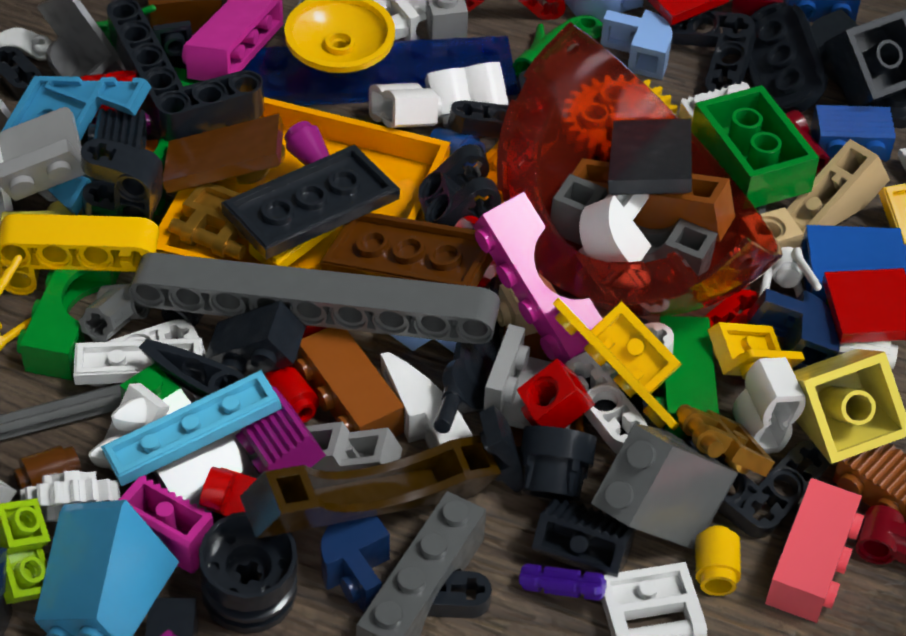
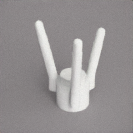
M781 247L776 249L771 254L769 263H764L761 266L763 278L759 297L766 288H770L772 278L781 287H793L797 298L803 291L801 283L803 275L815 291H820L822 288L817 277L803 258L800 247Z

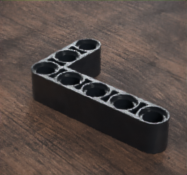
M113 0L108 4L106 10L111 42L125 69L137 72L138 78L146 79L152 88L143 104L159 135L164 140L171 141L258 119L263 115L265 110L263 80L258 73L243 70L183 87L140 5L135 0Z

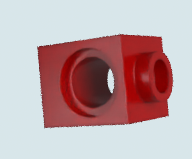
M555 359L516 389L525 404L521 407V411L532 426L541 425L566 428L595 405L576 373L559 359Z

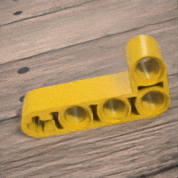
M9 214L1 220L0 278L18 254L22 256L23 260L5 288L7 292L14 295L33 293L37 287L40 269L136 272L143 255L156 253L159 228L152 220L142 217Z

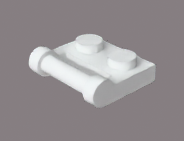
M686 562L619 572L618 577L609 574L604 575V579L607 580V588L601 601L611 636H707L706 621ZM683 612L686 619L628 629L626 623L628 620Z

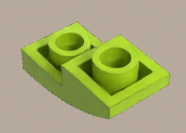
M38 498L0 503V547L7 548L6 588L4 593L6 605L39 599L47 568V561L42 547L51 540Z

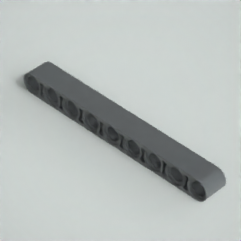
M147 253L143 255L129 287L131 299L137 304L148 308L233 317L281 300L304 325L470 344H484L492 339L501 303L499 296L495 292L483 287L164 253Z

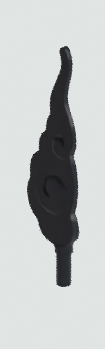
M498 275L492 278L490 283V290L499 295V285L502 284ZM497 320L493 337L489 342L484 344L456 343L453 361L449 362L443 371L444 392L441 399L442 403L434 422V429L437 432L445 434L450 431L457 410L464 414L484 410L485 386L501 346L499 337L500 325Z

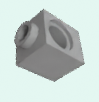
M426 0L427 17L425 19V26L431 47L467 45L468 9L465 0Z

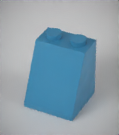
M127 500L64 504L59 513L34 620L47 633L46 636H133L179 561Z

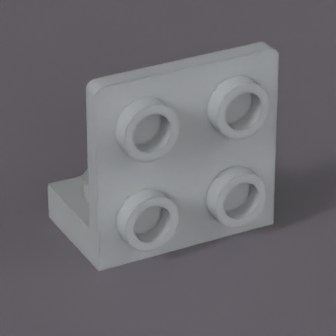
M509 324L485 386L484 410L494 405L503 414L509 426L523 429L526 426L532 425L521 411V407L525 404L516 389L551 362L529 357L530 347L524 345L525 328Z

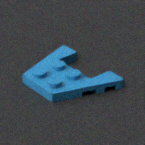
M34 76L1 132L62 107H67L74 114L81 140L101 105H106L135 116L152 87L143 78H133L132 81H117L115 77H101L99 81H85L80 77ZM80 176L47 190L72 214L78 215L83 207V189L91 181L89 178Z

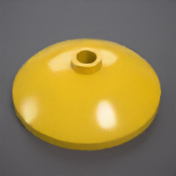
M306 0L292 10L286 19L284 28L286 45L294 57L307 66L328 73H353L371 67L385 58L395 41V24L391 15L374 0Z

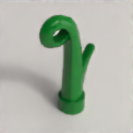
M579 15L553 28L546 35L544 25L542 23L538 24L530 49L525 50L513 63L515 75L519 78V74L525 70H535L544 73L547 63L573 34L576 33V35L586 40L598 39L602 35L603 23L596 17Z

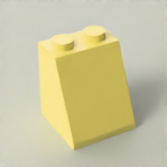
M854 349L793 371L806 397L805 408L796 422L829 463H836L906 437V411L885 352Z

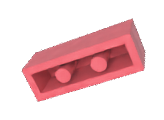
M813 478L810 479L773 575L765 602L766 605L815 623L818 622L823 607L832 610L840 587V583L832 581L835 572L845 573L853 550L845 546L847 538L857 540L865 515L857 513L862 495Z

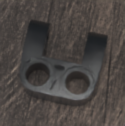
M97 138L85 142L81 148L82 170L87 176L99 180L87 184L83 189L84 213L87 216L142 217L151 220L163 194V165L160 158L147 149L136 148L108 139Z
M468 144L458 148L423 180L418 190V198L426 222L455 226L464 216L471 215L480 218L482 214L501 204L497 185L493 180L486 178L490 167L486 154L481 147ZM466 162H469V163H471V164H474V163L477 162V166H475V167H472V166H470V165H467L466 167H464V164H465ZM478 195H480L483 198L486 196L489 197L485 201L481 198L475 201V197H477Z

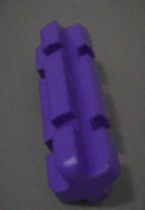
M529 563L522 566L518 579L519 584L526 591L540 592L543 588L544 593L575 598H579L581 594H584V599L596 601L604 598L607 588V580L604 579V575L601 573L585 572L581 575L580 570L546 566L544 570H541V565Z

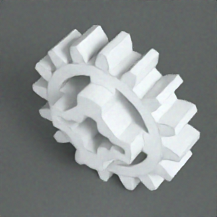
M74 470L42 476V484L25 487V489L20 490L21 500L38 498L41 511L45 515V522H57L60 510L64 504L119 500L120 489L118 480H97L96 472Z

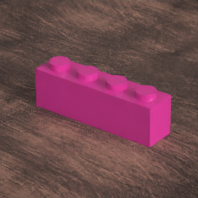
M228 0L184 44L182 61L186 64L187 79L205 81L242 71L284 25L282 0Z

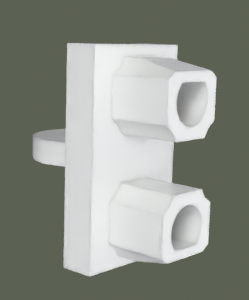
M374 0L391 15L395 24V40L404 38L410 46L420 43V37L416 34V27L419 22L424 21L427 17L426 0Z

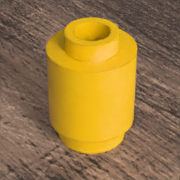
M710 526L700 532L695 538L696 580L700 583V588L703 592L714 596L731 594L736 590L737 583L741 579L740 537L725 526Z

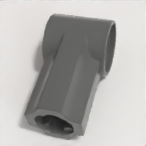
M131 283L104 285L98 291L97 300L85 309V314L79 319L82 333L89 335L94 342H103L110 339L131 320L147 318L150 308L141 306L131 299L129 295Z

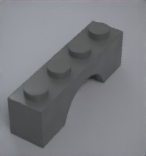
M569 174L553 197L548 232L582 246L579 233L581 213L585 206L603 200L608 195L607 189ZM681 218L674 225L664 229H649L637 225L651 244L650 249L639 264L650 269L652 275L695 292L710 267L718 233Z
M446 491L357 623L356 636H421L426 617L441 587L455 570L464 571L484 541L486 509Z

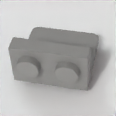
M67 107L49 112L3 130L0 133V148L4 161L0 163V187L14 201L85 175L81 167L82 146L74 114Z

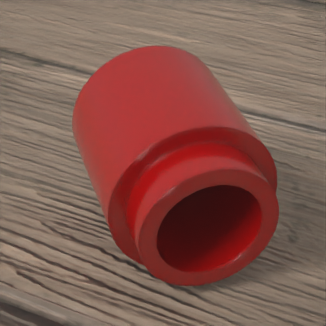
M287 366L265 373V377L270 385L275 386L294 408L303 423L313 418L319 406V397L296 368Z

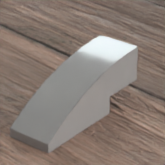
M343 421L306 426L326 454L323 459L311 467L312 469L322 471L355 470L399 460L403 449L389 428L349 432Z

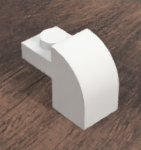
M608 194L603 200L585 206L581 213L579 233L583 249L605 281L634 271L651 247V244L633 221L650 196L648 194Z

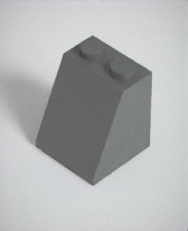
M634 424L591 504L631 528L695 550L696 536L709 527L739 472L711 458L708 454L701 453L696 447L665 429Z

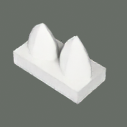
M141 383L129 384L119 407L111 415L112 423L104 440L88 453L91 462L98 467L111 469L101 446L166 416L170 406Z

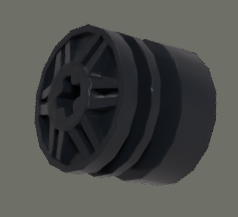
M246 512L233 513L218 520L205 533L199 549L203 604L211 618L227 630L243 634L264 632L280 624L293 608L297 595V550L295 539L290 532L256 539Z

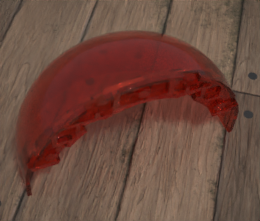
M569 22L535 57L523 75L527 78L516 101L511 99L503 121L497 150V188L502 191L504 202L525 192L546 226L540 234L534 250L536 270L545 279L579 299L590 298L594 306L612 311L622 301L636 316H673L704 309L735 295L756 281L782 258V249L763 217L732 177L692 132V173L729 178L735 218L720 242L716 241L708 271L697 276L683 256L675 251L667 254V258L646 263L642 261L609 263L590 258L578 252L583 246L564 239L550 220L553 197L569 174L574 172L582 159L610 162L613 121L679 118L617 57L572 22ZM576 44V45L574 46V48H572L571 50L567 51V49H568L571 45Z

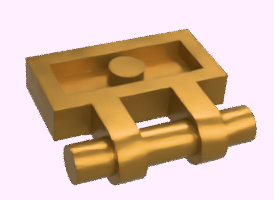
M215 183L197 186L182 204L183 215L189 217V219L185 222L178 218H173L169 224L168 231L180 236V240L191 246L200 244L212 249V254L225 259L230 256L237 260H242L246 253V246L235 241L238 237L247 239L224 216L221 202L241 193ZM210 225L220 229V232L215 234L204 228Z
M687 404L681 405L677 409L676 415L680 428L686 435L692 437L693 444L701 453L708 454L711 458H717L724 453L726 455L725 463L742 474H747L751 470L764 477L767 476L775 462L742 424L709 409L707 412H704Z

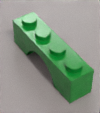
M52 269L49 271L44 294L41 299L35 300L31 321L27 329L21 330L17 340V352L22 356L25 372L73 381L75 343H85L79 321L70 316L69 312L78 301L98 292L101 286L115 285L121 271Z

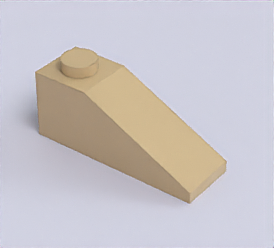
M849 139L815 177L812 192L799 195L786 210L804 236L806 225L836 226L861 211L873 200L890 179L879 155Z

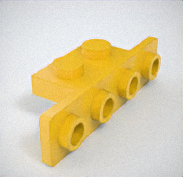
M558 297L552 304L560 311L554 317L571 336L577 331L583 335L589 342L583 349L599 366H603L608 362L619 373L613 378L614 382L630 398L637 393L648 404L642 411L658 428L662 429L667 424L675 431L679 427V423L651 394L682 363L622 301L590 330Z

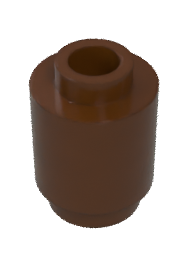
M61 445L19 458L20 467L13 470L19 491L25 489V487L42 484V476L74 470L82 472L74 447L62 448Z

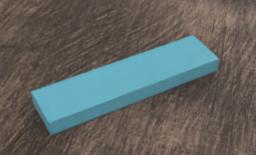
M260 370L101 446L122 487L138 479L139 476H145L282 409L277 394Z

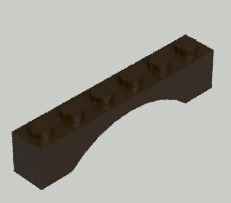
M479 435L450 440L406 458L362 469L322 471L312 469L306 465L264 471L240 496V499L257 539L438 504L446 491L463 499L471 498L497 478L501 472L494 456L490 455L484 448Z

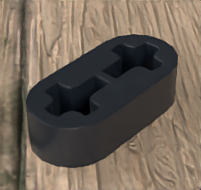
M3 46L0 47V84L13 98L19 101L33 77L42 76V74L19 49Z
M454 571L438 592L427 617L478 618L484 615L491 604L492 587L490 581L478 572ZM475 590L476 600H467L466 591Z

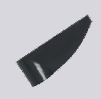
M145 339L139 346V349L166 375L200 398L245 378L239 371L172 345Z

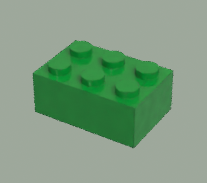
M763 85L695 103L691 139L716 174L722 178H729L732 196L743 211L812 192L819 157Z

